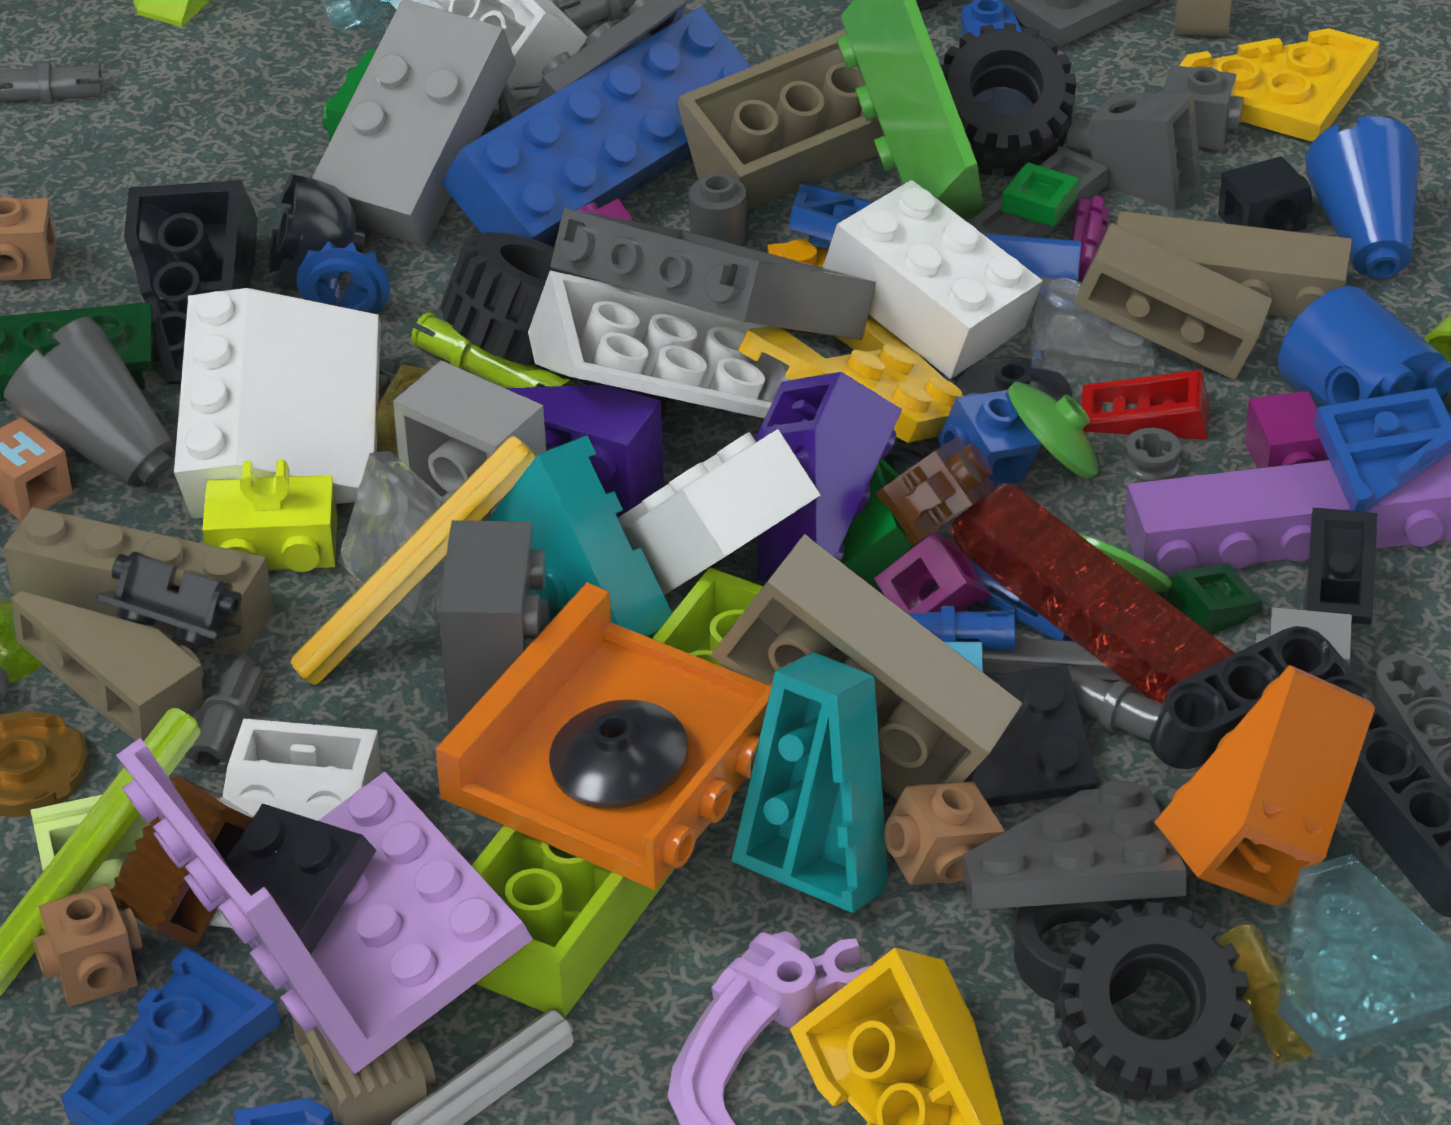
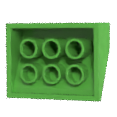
M853 0L841 15L845 35L836 38L847 70L858 67L864 83L863 86L855 88V92L866 121L877 118L883 136L874 139V143L884 171L895 168L901 186L913 180L964 220L977 216L984 210L977 162L916 0Z

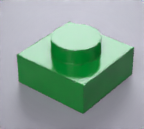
M1027 162L1003 191L1002 211L1023 217L1030 222L1043 223L1054 227L1077 199L1079 178Z

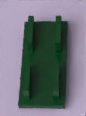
M151 302L0 316V401H7L4 398L5 388L22 363L36 349L45 356L54 347L60 345L52 335L62 327L82 317H90L103 328L140 390L145 389L143 371L152 370L153 311Z

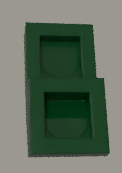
M1228 563L1176 571L1168 592L1117 599L1110 621L1131 645L1179 647L1242 623L1259 612L1262 600Z

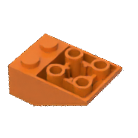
M1289 665L1278 678L1265 688L1260 700L1235 729L1227 733L1220 740L1216 751L1191 780L1177 790L1172 798V802L1154 823L1198 878L1273 906L1285 903L1326 857L1375 706L1365 698Z

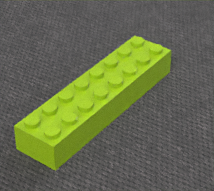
M709 567L653 639L724 667L710 655L763 586ZM503 826L472 864V867L518 916L533 940L475 984L543 1012L556 1010L565 1019L676 867L671 870L658 888L653 890Z

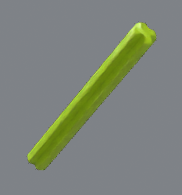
M172 708L167 710L144 740V743L169 777L198 739L201 729L198 726V722L192 716L178 708ZM124 767L0 927V996H2L34 954L33 938L44 935L38 906L80 893L140 815L122 790L125 785L133 780Z

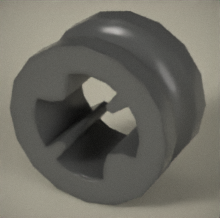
M1144 428L1133 432L1127 438L1125 447L1127 455L1124 465L1127 472L1134 478L1146 482L1165 480L1174 477L1178 472L1181 444L1173 433L1159 428ZM1148 453H1157V457H1149Z

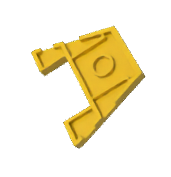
M869 314L862 340L835 336L854 349L852 353L831 358H824L780 327L766 326L747 330L738 351L757 362L764 352L789 365L785 375L786 378L794 380L843 372L901 408L902 411L894 430L896 431V437L907 443L938 437L956 398L963 397L961 390L956 385L943 378L918 353Z

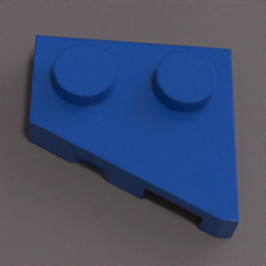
M804 181L800 183L799 191L792 206L789 229L809 234L808 242L813 245L829 248L836 225L873 202Z
M1436 387L1317 407L1313 424L1351 511L1367 512L1451 452V419Z

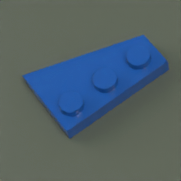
M184 946L171 962L174 974L161 990L150 988L136 1005L139 1017L124 1035L109 1038L61 1097L67 1118L76 1125L149 1124L279 1026L281 1021L276 1003Z

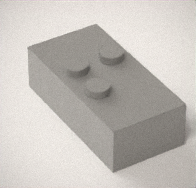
M401 0L312 177L335 186L349 198L355 209L356 227L425 246L431 239L451 198L450 194L441 185V181L460 149L480 138L515 67L516 61L504 28L414 1Z

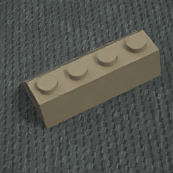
M844 30L678 97L677 105L698 179L711 173H724L740 181L746 188L747 212L799 190L801 182L805 181L813 184L879 156L874 139L883 135L877 118L866 121L855 92V88L863 86L864 83L858 67L847 70L836 38L845 35Z

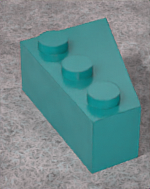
M588 435L538 454L487 521L532 522L534 549H545L546 551L545 589H537V595H540L541 599H549V623L586 583L610 591L611 623L653 639L672 615V611L642 548L632 550L616 516V513L623 509L615 492L606 494L589 460L596 452Z
M812 652L775 671L731 862L854 913L883 894L889 882L887 850L884 838L885 822L874 676Z

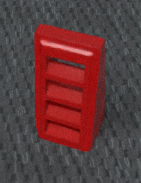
M1202 370L1085 384L1082 386L1081 407L1090 418V423L1083 428L1084 432L1131 435L1140 429L1159 428L1173 433L1177 438L1208 440L1209 397ZM1102 402L1113 403V411L1102 412ZM1127 404H1138L1137 408L1127 409Z

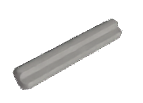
M547 1010L393 1120L391 1125H463L571 1047L574 1042L571 1024L556 1010Z

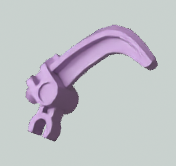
M787 931L773 935L762 932L749 944V949L741 958H736L711 987L714 999L691 1031L672 1067L667 1097L680 1125H736L725 1108L724 1091L743 1054L773 1020L786 1027L794 1026L870 967L866 966L851 973L840 971L845 967L861 962L859 944L856 938L839 940L828 947L823 955L810 959L807 954L800 951V942L793 934Z

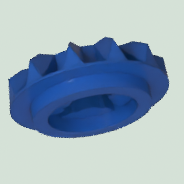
M328 241L319 252L309 250L303 263L299 266L296 279L299 294L304 300L377 314L383 309L388 301L391 289L389 285V268L378 265L375 251L366 254L357 252L353 241L345 249L336 248ZM343 271L351 274V282L349 286H346L345 293L339 291L340 284H338L339 274Z

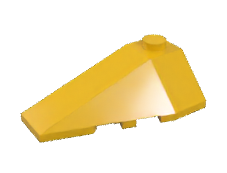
M893 948L790 1028L818 1091L835 1107L847 1100L868 1122L866 1125H1004L974 1020L943 959Z

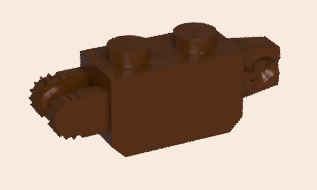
M958 436L932 452L875 494L882 504L885 503L906 532V538L914 546L992 491L995 487L988 477L993 474L988 460L978 447L973 443L965 446Z

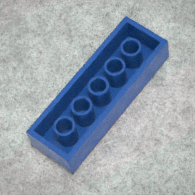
M701 6L461 148L441 181V185L481 233L514 234L550 245L557 240L564 208L578 210L593 202L600 208L616 199L622 200L691 157V151L677 105L678 97L752 66Z

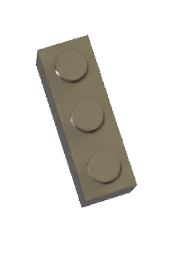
M1111 223L1085 274L1073 304L1235 380L1260 335L1272 299Z

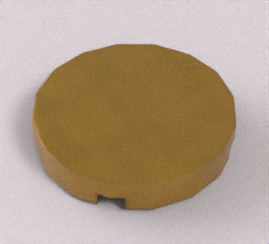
M23 710L0 715V816L31 815V809L65 802L83 784L89 768L84 735L77 728L74 731L72 728L65 726L64 718L51 712Z

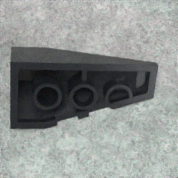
M242 180L129 188L124 238L135 267L141 295L145 303L151 302L153 337L168 384H181L188 296L250 287L255 262L258 217Z

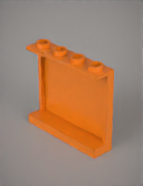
M586 583L435 748L440 798L656 890L674 867L681 868L688 861L697 838L710 822L717 823L723 818L730 805L732 795L746 778H751L772 683L767 685L611 623L610 591ZM615 700L647 701L667 709L681 722L688 741V758L685 767L671 786L652 799L621 808L592 807L568 797L561 791L553 779L549 764V753L555 736L571 718L592 706Z

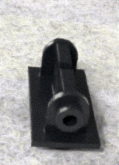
M136 551L132 552L129 556L124 554L117 556L112 567V578L119 580L117 590L98 593L96 598L98 601L118 607L116 615L121 619L142 625H155L156 620L177 626L175 633L177 637L197 644L213 645L215 639L240 634L241 627L225 622L227 616L232 618L237 614L242 599L241 593L234 591L230 582L192 570H185L178 592L172 590L178 566Z

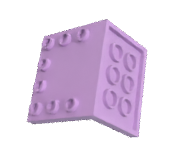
M139 738L116 755L133 779L122 790L148 824L159 817L161 821L153 826L156 831L153 834L179 869L188 863L185 868L189 874L184 879L209 913L218 907L243 943H249L253 948L249 953L273 987L276 990L281 986L286 989L287 992L280 999L304 1032L307 1034L317 1027L354 1075L533 940L518 916L386 772H383L318 820L362 834L377 851L310 955L269 892L263 887L251 896L233 875L143 740Z

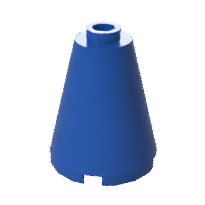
M1367 116L1356 118L1358 124L1356 127L1339 131L1337 124L1319 135L1311 143L1305 155L1306 175L1337 236L1352 239L1350 260L1355 270L1361 275L1368 274L1375 279H1387L1403 270L1411 260L1420 150L1417 142L1414 140L1413 132L1407 125L1391 118Z

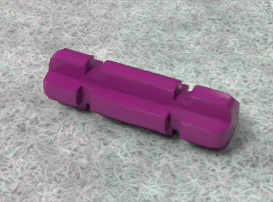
M1094 195L1091 200L1081 198L1077 202L1070 240L1081 241L1079 281H1083L1107 230L1109 210L1103 206L1104 199L1098 195Z

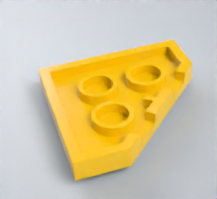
M1327 28L1309 32L1308 41L1284 46L1279 38L1238 45L1237 54L1212 59L1208 51L1188 54L1179 66L1192 68L1212 67L1220 72L1237 74L1235 96L1244 97L1241 122L1313 142L1332 125L1376 63L1380 42Z

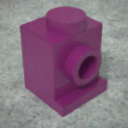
M933 532L874 578L885 597L906 613L941 612V606H954L955 612H962L974 602L979 601L983 603L992 596L961 546L936 532ZM936 586H939V587H940L939 589H937L935 592H933V593L930 595V592L932 591V589H933L934 587H936Z

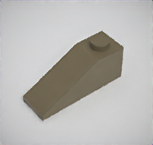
M23 591L11 597L16 642L107 720L135 741L141 738L144 742L167 710L178 708L190 714L203 705L202 678L204 671L199 659L191 649L184 645H176L160 630Z

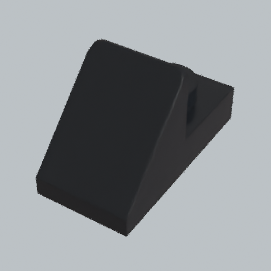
M1313 507L1303 610L1352 615L1351 623L1371 625L1378 513Z

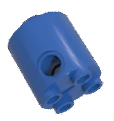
M1344 286L1331 290L1312 302L1293 322L1282 341L1277 360L1279 376L1296 392L1309 391L1316 408L1436 387L1442 402H1444L1447 393L1451 390V363L1438 350L1366 291L1353 286Z

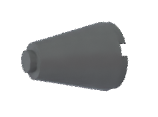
M90 317L74 320L52 335L60 345L54 347L45 356L36 349L22 363L5 388L4 398L8 401L6 404L13 413L23 417L32 425L126 484L132 485L139 479L145 485L151 484L172 463V458L168 453L173 446V442L103 328Z

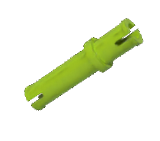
M427 312L416 322L434 332V337L413 328L411 341L414 347L449 361L451 365L469 373L471 372L503 388L575 386L573 381L563 379L533 364L523 365L511 362L479 348L454 330L453 326L447 321L440 319L434 313Z

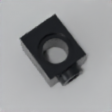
M1282 156L1222 172L1218 215L1226 224L1291 232L1306 229L1308 208L1312 203L1311 188L1306 178L1299 175Z

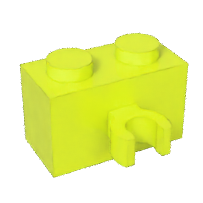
M284 459L277 460L275 477H256L253 473L252 461H244L241 467L240 479L207 480L202 528L204 544L264 556L267 559L268 570L290 569L295 572H307L314 568L335 567L337 509L333 475L289 477L290 469L288 463Z

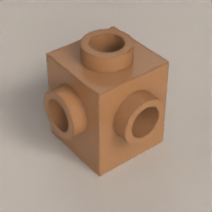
M1 197L0 281L51 279L57 242L49 198L15 199L12 197Z
M974 781L933 785L920 784L905 787L885 824L884 838L889 853L893 856L910 886L933 883L951 884L963 881L964 853L997 835L1004 834L1005 831Z
M108 884L38 906L44 935L33 938L35 953L44 978L48 979L57 976L68 1007L138 986L131 952L142 949L140 932L131 908L118 911Z

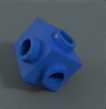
M1008 390L984 394L971 393L956 398L937 438L941 447L958 436L965 446L970 443L977 446L992 468L993 474L988 479L995 487L993 490L1024 481L1042 446L1016 412L1010 401Z

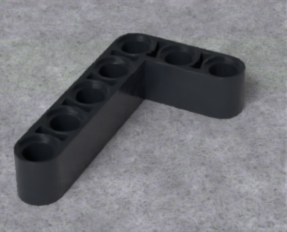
M1302 626L1283 629L1176 683L1169 689L1150 737L1151 747L1155 755L1162 762L1176 769H1192L1203 765L1216 751L1220 740L1227 733L1235 729L1260 700L1265 688L1278 678L1289 665L1369 700L1375 706V710L1344 801L1431 908L1442 916L1451 918V787L1322 634Z

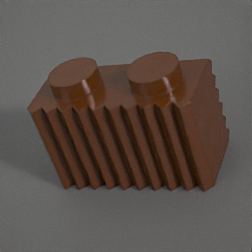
M179 775L171 778L170 781L225 861L254 816L217 793ZM157 817L150 822V825L142 828L143 837L135 841L136 850L128 853L129 857L122 864L119 876L114 878L115 887L110 889L118 906L123 909L131 908L136 918L158 933L196 948L218 907L210 913L207 911L184 879L189 874L185 868L188 863L179 869L155 838L153 833L156 831L153 826L161 821Z

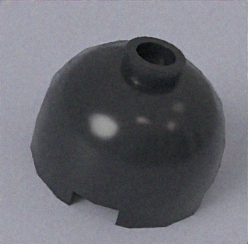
M291 174L286 181L279 203L290 205V207L285 208L279 229H273L269 250V273L278 271L274 277L272 287L299 292L296 282L297 273L309 250L319 252L328 241L336 248L345 249L353 241L356 251L363 253L365 230L356 228L355 209L349 198L339 189L313 178ZM345 271L340 272L338 280L344 275Z

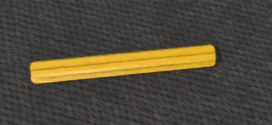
M515 436L508 437L292 656L291 664L297 673L312 685L320 684L446 557L451 521H482L506 497L535 459L536 455L532 449L521 439Z

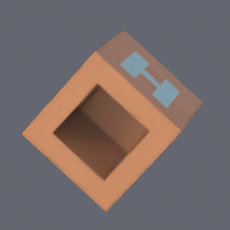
M23 417L0 428V504L20 521H23L32 507L45 509L72 494L65 450Z

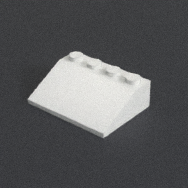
M554 271L549 272L528 330L535 364L545 367L554 373L760 418L766 417L781 382L790 380L785 377L789 365L764 352L757 362L738 351L748 329L766 327L767 325L742 322L612 284Z
M250 288L188 296L174 474L191 518H203L207 480L240 479L241 467L244 461H252L253 473L258 478L275 477L277 460L284 459L288 463L290 469L289 477L333 475L336 504L375 499L381 334L379 315Z

